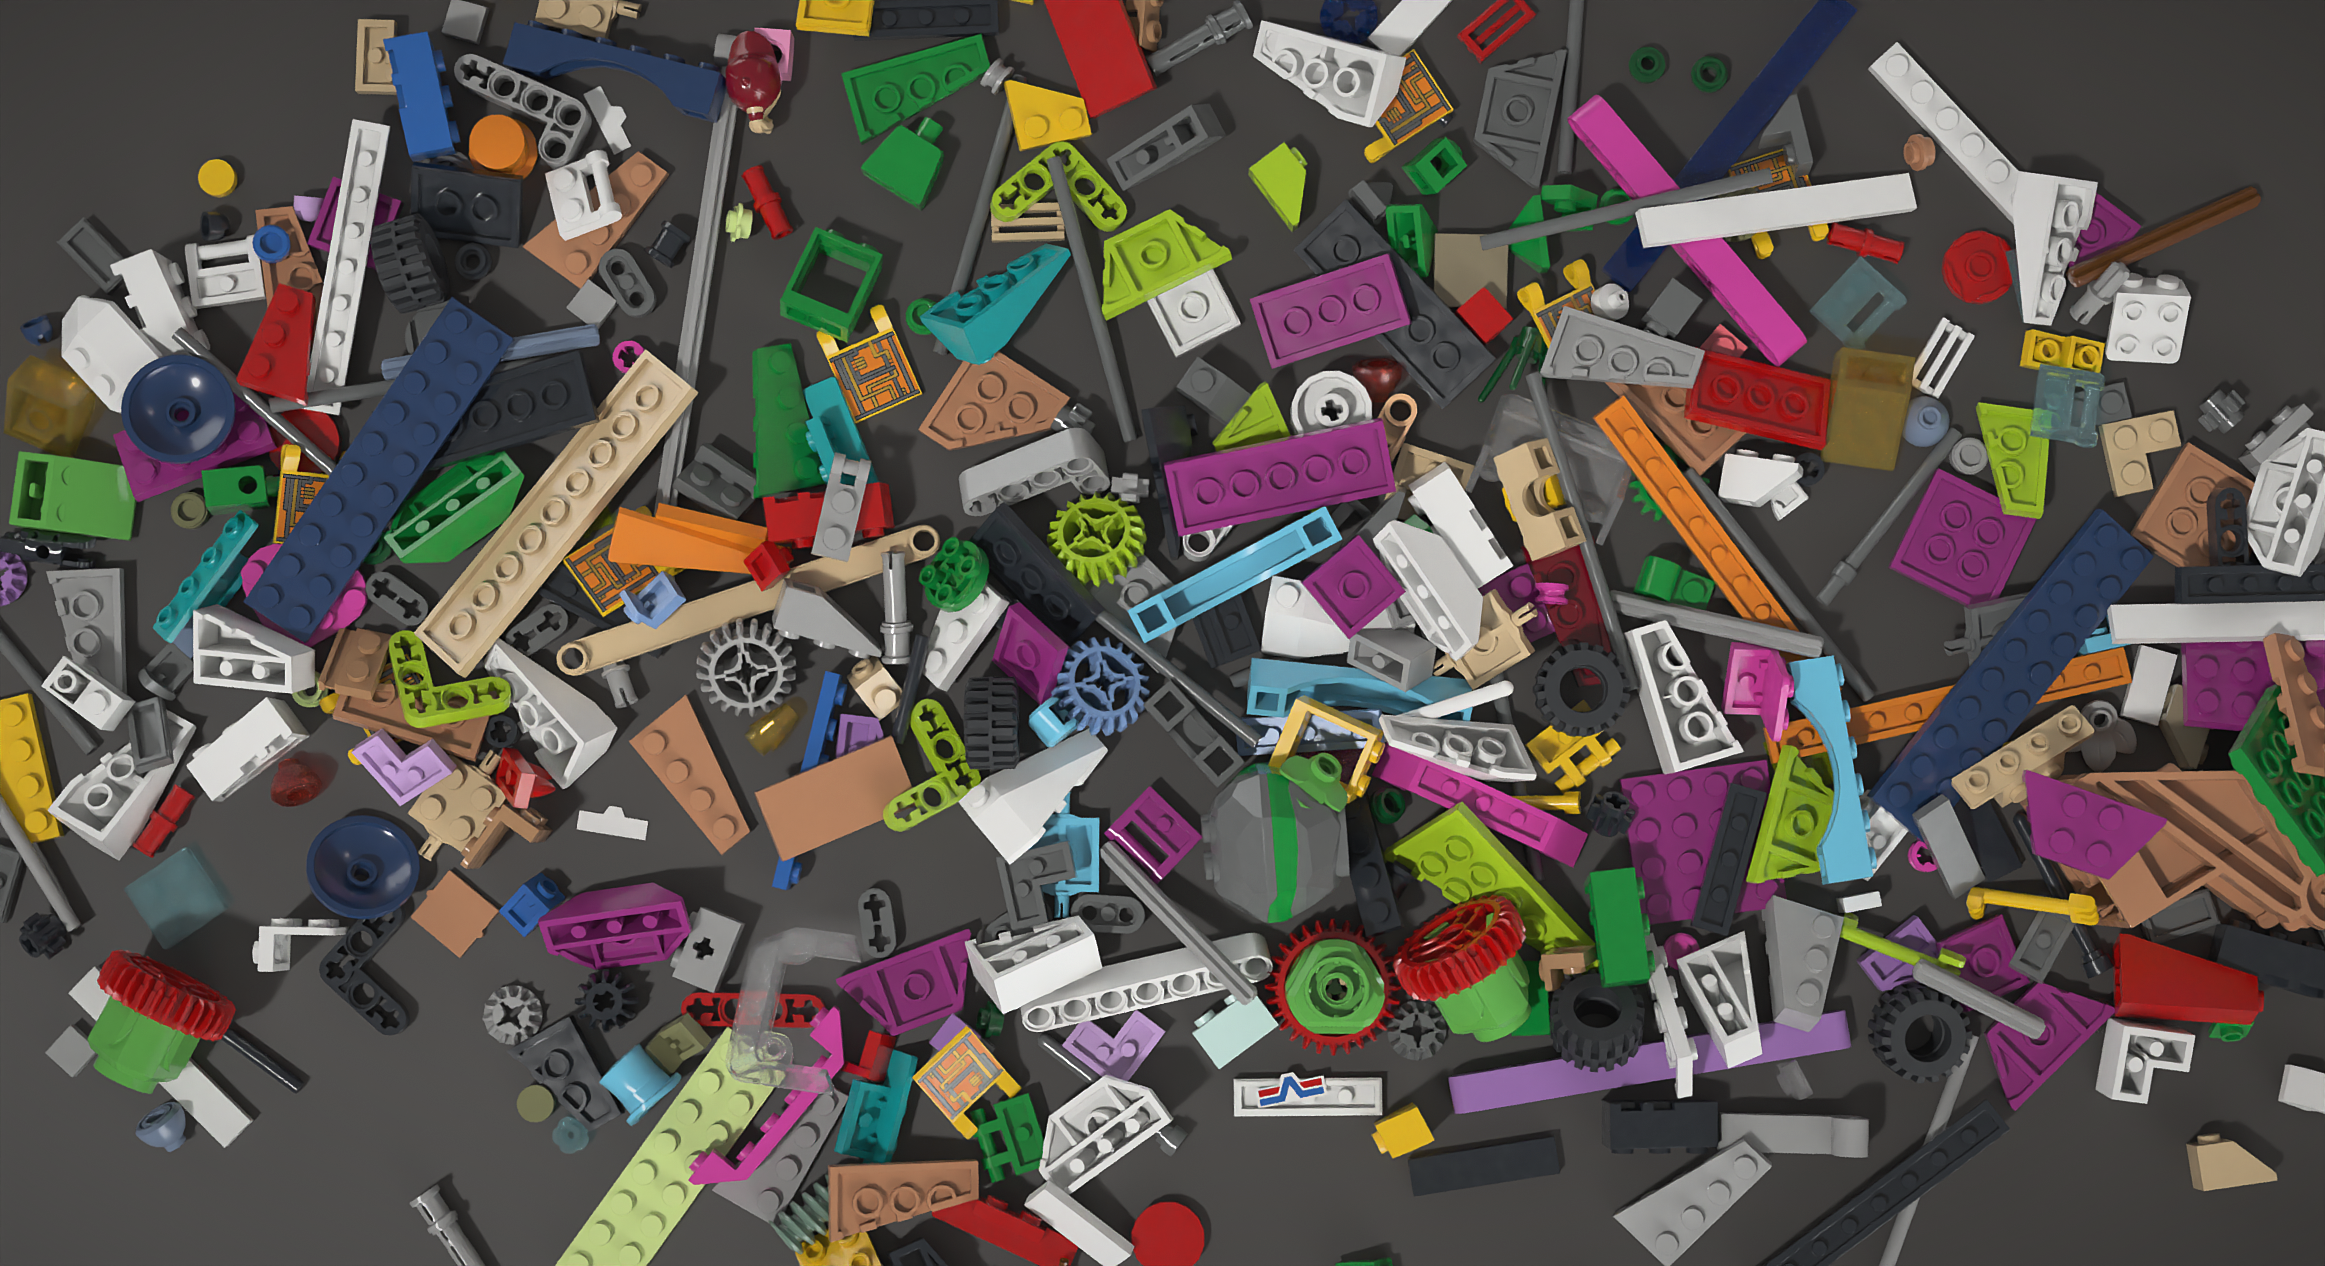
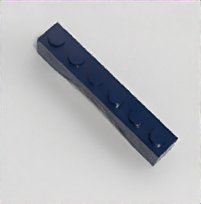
M529 20L527 25L514 23L503 65L509 70L544 81H549L568 72L586 68L623 70L640 76L659 87L672 105L683 115L714 123L718 122L727 87L726 78L719 72L720 68L704 62H699L698 67L685 64V59L672 54H664L663 58L651 56L650 50L631 45L629 50L618 48L617 43L602 37H596L595 42L583 39L581 33L569 29H562L561 33L549 31V26L537 21Z

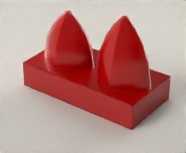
M503 748L495 782L512 807L527 809L530 798L545 796L556 790L554 785L548 781L553 779L548 771L527 762L518 749Z

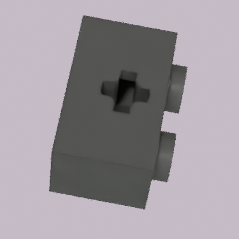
M1672 278L1638 325L1643 328L1642 331L1673 340L1703 299Z

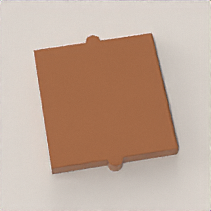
M449 870L433 890L427 891L426 895L428 897L413 913L411 918L461 958L477 938L484 937L483 931L499 913V910L452 870Z

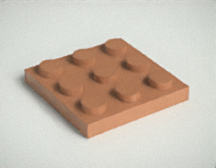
M2186 443L2130 535L2142 546L2176 567L2210 566L2206 506L2208 496L2213 490L2220 487L2236 488L2244 495L2247 508L2255 483L2194 445ZM2228 499L2221 501V508L2232 507V501ZM2220 520L2221 524L2234 525V520ZM2229 530L2223 533L2220 542L2224 550L2230 551L2234 547L2235 535ZM2248 542V553L2250 556L2253 549ZM2222 557V561L2236 562V558Z

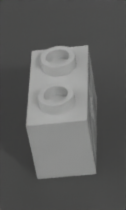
M700 907L698 913L694 911L689 917L692 927L685 946L677 947L670 966L675 968L672 977L715 993L719 991L746 923L709 908ZM710 939L709 946L714 949V953L707 954L702 958V950L697 948L698 943L706 942Z

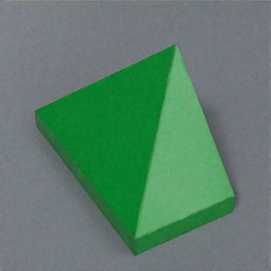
M1540 195L1532 196L1509 229L1544 221ZM1546 236L1508 245V250L1536 272L1539 274L1547 273L1550 268Z
M1422 204L1386 205L1389 243L1421 277H1427L1434 253V234L1438 233V229Z

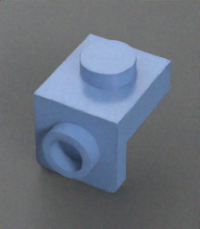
M661 571L638 595L627 589H623L619 593L626 605L624 607L626 615L636 624L643 622L654 629H657L686 601L672 575L665 571Z

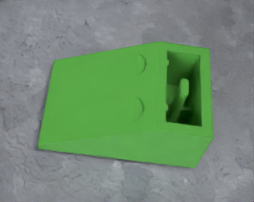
M19 451L9 524L20 528L131 541L137 500L133 496L122 465Z

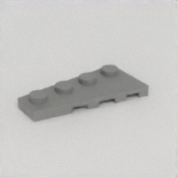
M1564 306L1541 368L1540 376L1693 389L1705 351Z
M124 569L46 571L49 583L53 586L56 597L55 605L58 616H61L66 633V645L68 651L71 652L73 661L104 678L127 695Z
M827 1084L747 1180L720 1182L712 1191L764 1221L768 1222L770 1220L778 1225L780 1222L778 1213L787 1210L847 1104L849 1095Z
M1744 1137L1704 1160L1699 1166L1673 1178V1181L1645 1194L1635 1203L1614 1212L1613 1217L1664 1266H1670L1772 1167V1162Z

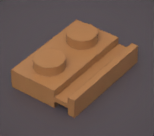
M346 627L343 629L339 628L318 680L319 690L325 691L326 688L335 690L337 694L372 701L389 657V640L393 635L357 628L356 631L348 630Z

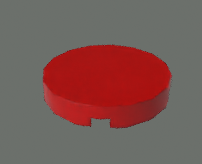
M1979 230L1965 233L1951 243L1943 256L1941 270L1944 283L1954 296L1964 302L1980 305L1993 302L2008 291L2014 280L2017 264L2013 250L2004 239Z
M302 408L284 411L281 414L331 459L337 462L341 454L342 436L337 424L330 415ZM271 426L270 430L277 448L269 451V455L273 463L281 471L282 446L293 444ZM300 453L297 471L317 474L324 473L305 454Z
M1159 1201L1147 1207L1136 1218L1131 1232L1132 1244L1134 1245L1133 1251L1137 1260L1143 1266H1193L1199 1260L1204 1248V1228L1199 1217L1188 1206L1176 1201Z

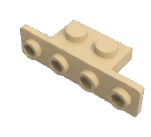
M2071 705L1952 778V786L1971 809L1979 807L1993 797L2002 808L2011 802L2019 803L2027 798L2025 782L2022 781L2023 770H2029L2056 780L2064 769L2065 753L2094 735V728L2078 709Z

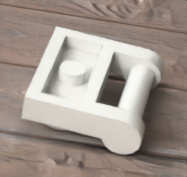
M603 150L592 151L582 160L545 173L559 234L565 241L614 223L622 217L620 205L614 200L607 172L609 161L607 153ZM591 174L594 176L601 204L597 211H594L586 176Z
M248 235L245 240L199 246L198 243L185 245L193 308L201 309L266 299L262 260L256 255L252 244L254 235ZM248 254L249 262L206 269H202L201 266L202 260Z

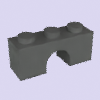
M1171 680L1143 704L1146 711L1217 788L1245 763L1224 738L1200 715L1193 704Z

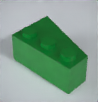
M1635 867L1590 872L1583 885L1585 894H1589L1591 912H1589L1590 924L1594 926L1597 963L1602 988L1647 983L1650 980V973H1655V960L1653 951L1646 950L1645 936L1650 935V925L1647 913L1641 914L1639 899L1645 898L1642 877H1636Z

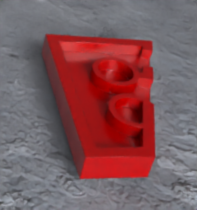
M281 283L278 284L236 378L239 385L308 406L307 382L311 369L309 357L310 345L313 340L316 298L313 293Z

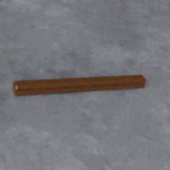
M2249 186L2070 267L2066 273L2067 279L2073 287L2078 288L2098 279L2112 262H2123L2127 266L2257 207L2261 201V196L2255 187Z

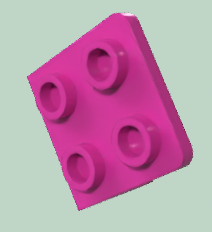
M1731 642L1721 705L1723 713L1760 715L1771 741H1780L1782 730H1787L1789 723V713L1786 708L1787 698H1791L1794 693V678L1787 672L1785 658L1780 656L1777 649L1751 643Z

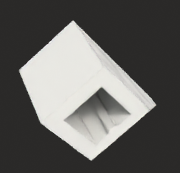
M1737 449L1736 455L1725 454L1718 497L1726 503L1761 507L1801 478L1803 468L1799 463H1794L1795 458L1791 456L1774 454L1772 460L1758 458L1759 453Z
M66 656L62 657L41 685L100 730L114 731L135 703L133 699L110 682Z

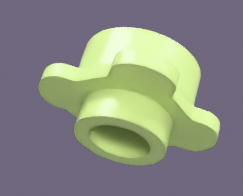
M738 203V206L734 207V211H728L725 229L726 232L731 233L730 240L732 242L739 238L748 239L752 226V210L743 209V204Z

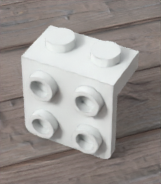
M2130 273L2129 278L2113 294V309L2105 348L2107 358L2115 361L2177 362L2180 357L2191 295L2182 279L2178 277L2159 275L2157 278H2145L2139 274Z
M271 919V926H259V941H255L253 945V962L258 963V971L260 972L290 970L291 935H346L349 927H339L338 919L308 920V926H302V919Z

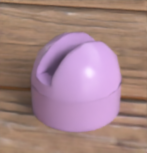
M294 195L293 207L296 216L303 221H315L324 198Z

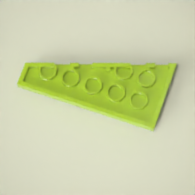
M1463 802L1458 803L1386 848L1384 852L1386 860L1392 863L1397 860L1411 869V875L1421 882L1424 879L1430 881L1442 889L1444 897L1457 905L1459 902L1467 903L1471 898L1478 900L1483 895L1487 897L1491 895L1503 896L1510 900L1524 922L1526 928L1524 942L1540 951L1541 955L1553 948L1595 945L1591 938ZM1597 960L1586 966V971L1581 974L1587 975L1590 969H1596L1597 973L1599 971Z

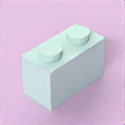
M1231 994L1224 999L1227 1004L1224 1009L1217 1014L1211 1009L1194 1022L1198 1028L1192 1034L1218 1069L1222 1068L1278 1026V1023L1258 996L1249 1004L1242 1005Z

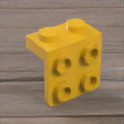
M828 1228L826 1235L818 1233L814 1236L815 1244L811 1245L806 1241L802 1242L804 1252L801 1255L795 1252L800 1266H883L868 1231L848 1235L843 1239L830 1242Z

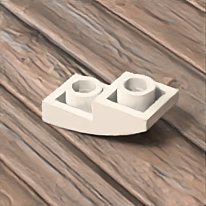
M2285 1065L2278 1101L2306 1111H2318L2325 1114V1074L2294 1065Z

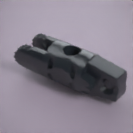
M23 528L21 532L8 531L0 538V551L21 555V560L52 565L58 564L59 566L81 569H95L96 559L92 556L72 554V548L89 549L95 547V537Z

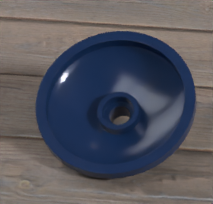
M189 355L165 356L146 364L128 383L121 404L122 422L127 435L134 445L147 456L169 464H185L198 461L217 450L228 437L236 412L233 391L223 374L209 362ZM188 411L189 417L186 420H177L179 412Z
M351 816L331 823L315 837L307 854L306 876L315 897L331 911L355 919L377 918L395 911L411 896L418 881L419 857L411 839L395 824L374 816ZM361 874L365 875L368 879L361 882L356 880L355 876Z

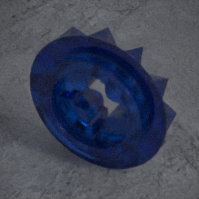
M1325 0L1320 11V24L1327 37L1357 45L1368 39L1374 32L1378 21L1377 6L1372 0ZM1343 3H1346L1351 12H1360L1355 17V30H1353L1352 25H1349L1347 20H1337L1343 15Z

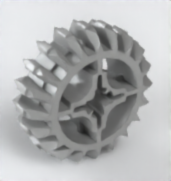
M755 618L751 620L750 627H744L743 620L737 619L736 629L733 630L727 622L723 623L722 632L724 635L714 630L710 632V639L713 643L703 642L701 650L705 654L697 656V664L702 667L697 670L696 675L698 679L704 680L701 684V691H712L709 696L711 704L722 699L721 710L723 712L729 710L731 705L735 706V715L738 717L742 714V708H749V714L752 717L756 716L757 706H761L763 711L768 713L771 710L769 700L780 705L783 702L780 692L790 693L791 685L788 681L795 680L796 672L791 669L796 665V658L788 655L792 651V645L790 643L781 644L784 636L778 632L770 636L772 625L766 623L762 630L758 629V620ZM749 643L763 647L772 657H768L767 654L753 652ZM737 644L738 652L733 658L724 660L722 664H716L718 658L726 649ZM743 654H745L746 663H750V681L747 680L746 672H742ZM776 671L773 679L766 686L755 690L756 680L760 677L768 676V672ZM721 678H725V681L738 682L742 686L743 691L732 689Z

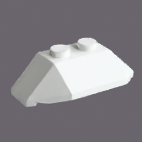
M81 295L77 297L62 319V357L110 410L121 413L123 394L132 377L146 364L163 357V355L113 301Z
M2310 428L2305 429L2298 434L2299 436L2283 444L2260 465L2246 508L2248 542L2261 565L2269 570L2301 577L2318 554L2325 533V432Z
M1396 520L1389 522L1373 538L1375 547L1380 551L1382 564L1406 591L1400 596V599L1431 643L1442 651L1449 653L1450 657L1455 661L1461 659L1478 643L1483 596L1442 536Z
M1105 1075L1049 1116L1039 1172L1046 1181H1051L1070 1195L1170 1123L1173 1117L1151 1088Z

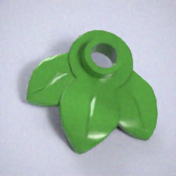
M1320 753L1312 756L1310 759L1293 756L1287 759L1280 767V773L1296 783V785L1301 787L1320 804L1326 803L1330 808L1341 812L1346 806L1347 792L1339 782L1342 767L1334 756L1328 753ZM1297 798V800H1298V802H1299V804H1300L1301 807H1304V808H1312V807L1306 806L1305 804H1303V803Z

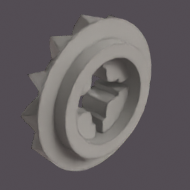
M511 985L493 992L485 1003L482 1019L485 1022L488 1034L500 1043L516 1045L528 1040L537 1033L542 1023L543 1012L540 1001L532 991L522 986ZM503 1002L511 1009L525 1006L517 1016L522 1028L514 1022L500 1024L507 1014L504 1009L505 1006L502 1004Z

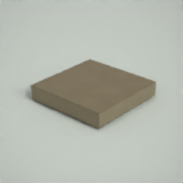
M1435 233L1433 290L1450 308H1459L1484 287L1506 309L1508 245L1483 251L1480 236L1487 234Z

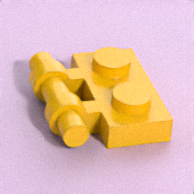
M1584 700L1571 708L1577 712L1592 710ZM1552 725L1525 744V747L1547 774L1558 766L1564 771L1565 775L1554 783L1562 794L1573 786L1576 788L1586 782V776L1599 766L1604 768L1612 761L1611 757L1621 750L1613 738L1601 746L1595 738L1600 733L1586 737L1567 736L1563 732L1555 731L1552 729ZM1583 746H1586L1591 754L1575 766L1569 757Z

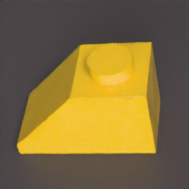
M1413 1102L1373 1123L1377 1132L1371 1135L1381 1154L1388 1151L1392 1158H1396L1434 1141L1421 1113Z

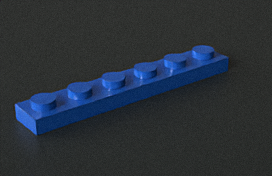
M825 671L800 773L829 761V755H824L827 740L833 741L836 735L838 720L833 719L836 704L843 705L847 690V684L842 683L843 676L840 674ZM779 856L772 887L790 890L791 884H798L803 863L797 862L798 856L786 861H781Z

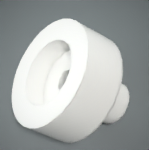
M1606 284L1595 290L1591 296L1593 313L1595 316L1611 321L1624 317L1629 309L1627 292L1616 284Z

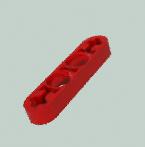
M697 992L690 994L684 999L681 1013L682 1016L688 1013L700 1026L810 1028L812 1026L809 1024V1021H806L804 1014H793L794 1022H787L790 1012L787 999L795 1000L793 1007H804L807 1000L812 1001L813 1007L819 1008V1011L823 1007L826 1008V1005L820 997L813 994ZM696 998H700L702 1005L714 1006L716 1005L714 998H720L718 1006L720 1021L714 1020L715 1012L703 1013L700 1020L696 1019V1014L689 1012V1005L695 1004ZM731 999H739L745 1005V1015L740 1020H732L726 1014L725 1007ZM771 999L777 1000L783 1009L781 1017L776 1021L767 1020L762 1014L764 1003Z

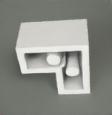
M2109 1018L2107 1020L2095 1090L2111 1099L2147 1104L2154 1067L2189 1072L2195 1035L2176 1026Z

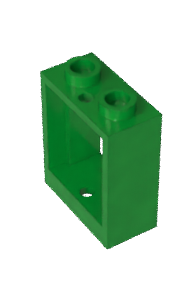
M815 227L780 300V315L848 343L881 273L883 254L879 253L875 247L869 244H856L849 241L835 230H822ZM820 253L867 272L848 313L800 294Z

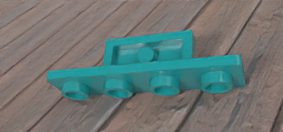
M830 377L803 390L804 397L813 416L812 419L805 421L809 429L806 432V438L812 451H818L823 464L819 466V470L826 485L828 484L835 452L845 454L846 459L860 462V458L870 460L836 377ZM872 463L866 484L879 482ZM842 473L840 483L854 486L856 476Z
M239 510L234 517L226 522L223 533L214 545L203 553L201 561L194 572L183 580L176 596L168 606L159 612L153 629L165 641L169 643L174 641L193 615V610L216 604L225 607L242 585L241 570L247 564L249 558L240 553V551L258 528V523L244 511Z
M893 1050L883 1085L853 1079L834 1149L835 1152L864 1158L862 1164L891 1163L892 1156L897 1148V1137L902 1118L907 1110V1099L913 1081L912 1077L916 1074V1064L918 1061L916 1056L899 1050Z

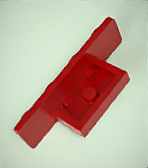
M988 1195L987 1199L979 1196L978 1199L932 1212L933 1217L1039 1266H1059L1060 1258L1063 1257L1069 1260L1068 1266H1070L1079 1248L1061 1233L1041 1225L1042 1219L1024 1210H1022L1021 1214L1015 1213L1007 1209V1202L992 1195Z

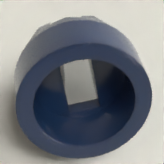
M47 315L35 317L20 327L25 339L35 346H41L39 339L45 337L47 342H50L53 337L54 330Z

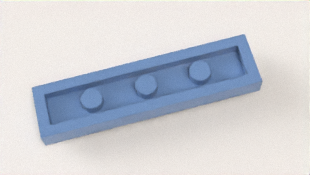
M1382 709L1340 711L1383 731L1379 722ZM1312 714L1296 752L1364 748L1367 738ZM1271 716L1240 717V719L1263 737L1253 748L1236 734L1238 755L1273 754L1288 716L1284 718ZM1384 734L1381 738V742L1385 743Z

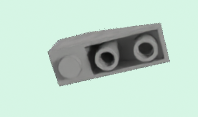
M784 578L772 616L773 627L778 629L780 635L790 639H799L800 636L814 639V644L827 649H834L835 645L849 649L848 652L864 659H869L870 655L881 657L882 651L879 642L820 587Z

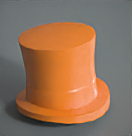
M490 115L481 119L472 129L469 157L476 170L523 175V179H525L532 172L536 164L538 146L532 131L519 120L504 115Z

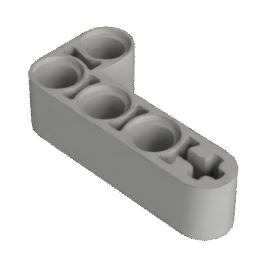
M467 54L458 59L454 67L455 77L467 91L546 126L540 138L538 150L543 160L550 167L558 169L576 161L592 124L591 115L580 101L478 55ZM478 69L488 79L487 84L483 79L476 76L469 78L467 76L468 72H476ZM512 81L515 83L514 91L510 95H499V88L504 82ZM547 96L548 103L544 109L540 111L532 110V102L535 98ZM573 110L581 112V118L578 123L571 126L565 125L564 120L567 113ZM557 143L566 145L563 156L556 159L550 158L549 152L553 145Z
M1082 428L1066 429L963 471L958 479L963 509L965 513L971 516L987 515L992 513L1003 502L1009 506L1070 481L1081 493L1087 495H1094L1095 491L1098 494L1102 493L1110 486L1105 453L1090 433Z
M1718 1112L1717 1150L1721 1151L1745 1137L1761 1153L1832 1154L1839 1157H1868L1869 1119L1853 1115Z

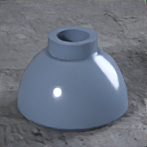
M1920 396L1909 400L1903 405L1898 416V427L1902 436L1909 443L1919 447H1929L1937 444L1946 435L1950 423L1949 414L1945 406L1939 400L1929 396Z
M167 1102L156 1107L138 1123L135 1132L136 1136L148 1145L164 1147L167 1152L177 1149L186 1141V1137L183 1134L186 1126V1117L179 1102Z

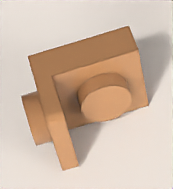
M1596 945L1553 948L1542 954L1539 962V975L1541 980L1545 982L1546 991H1554L1561 987V983L1565 980L1564 974L1585 972V967L1597 960Z

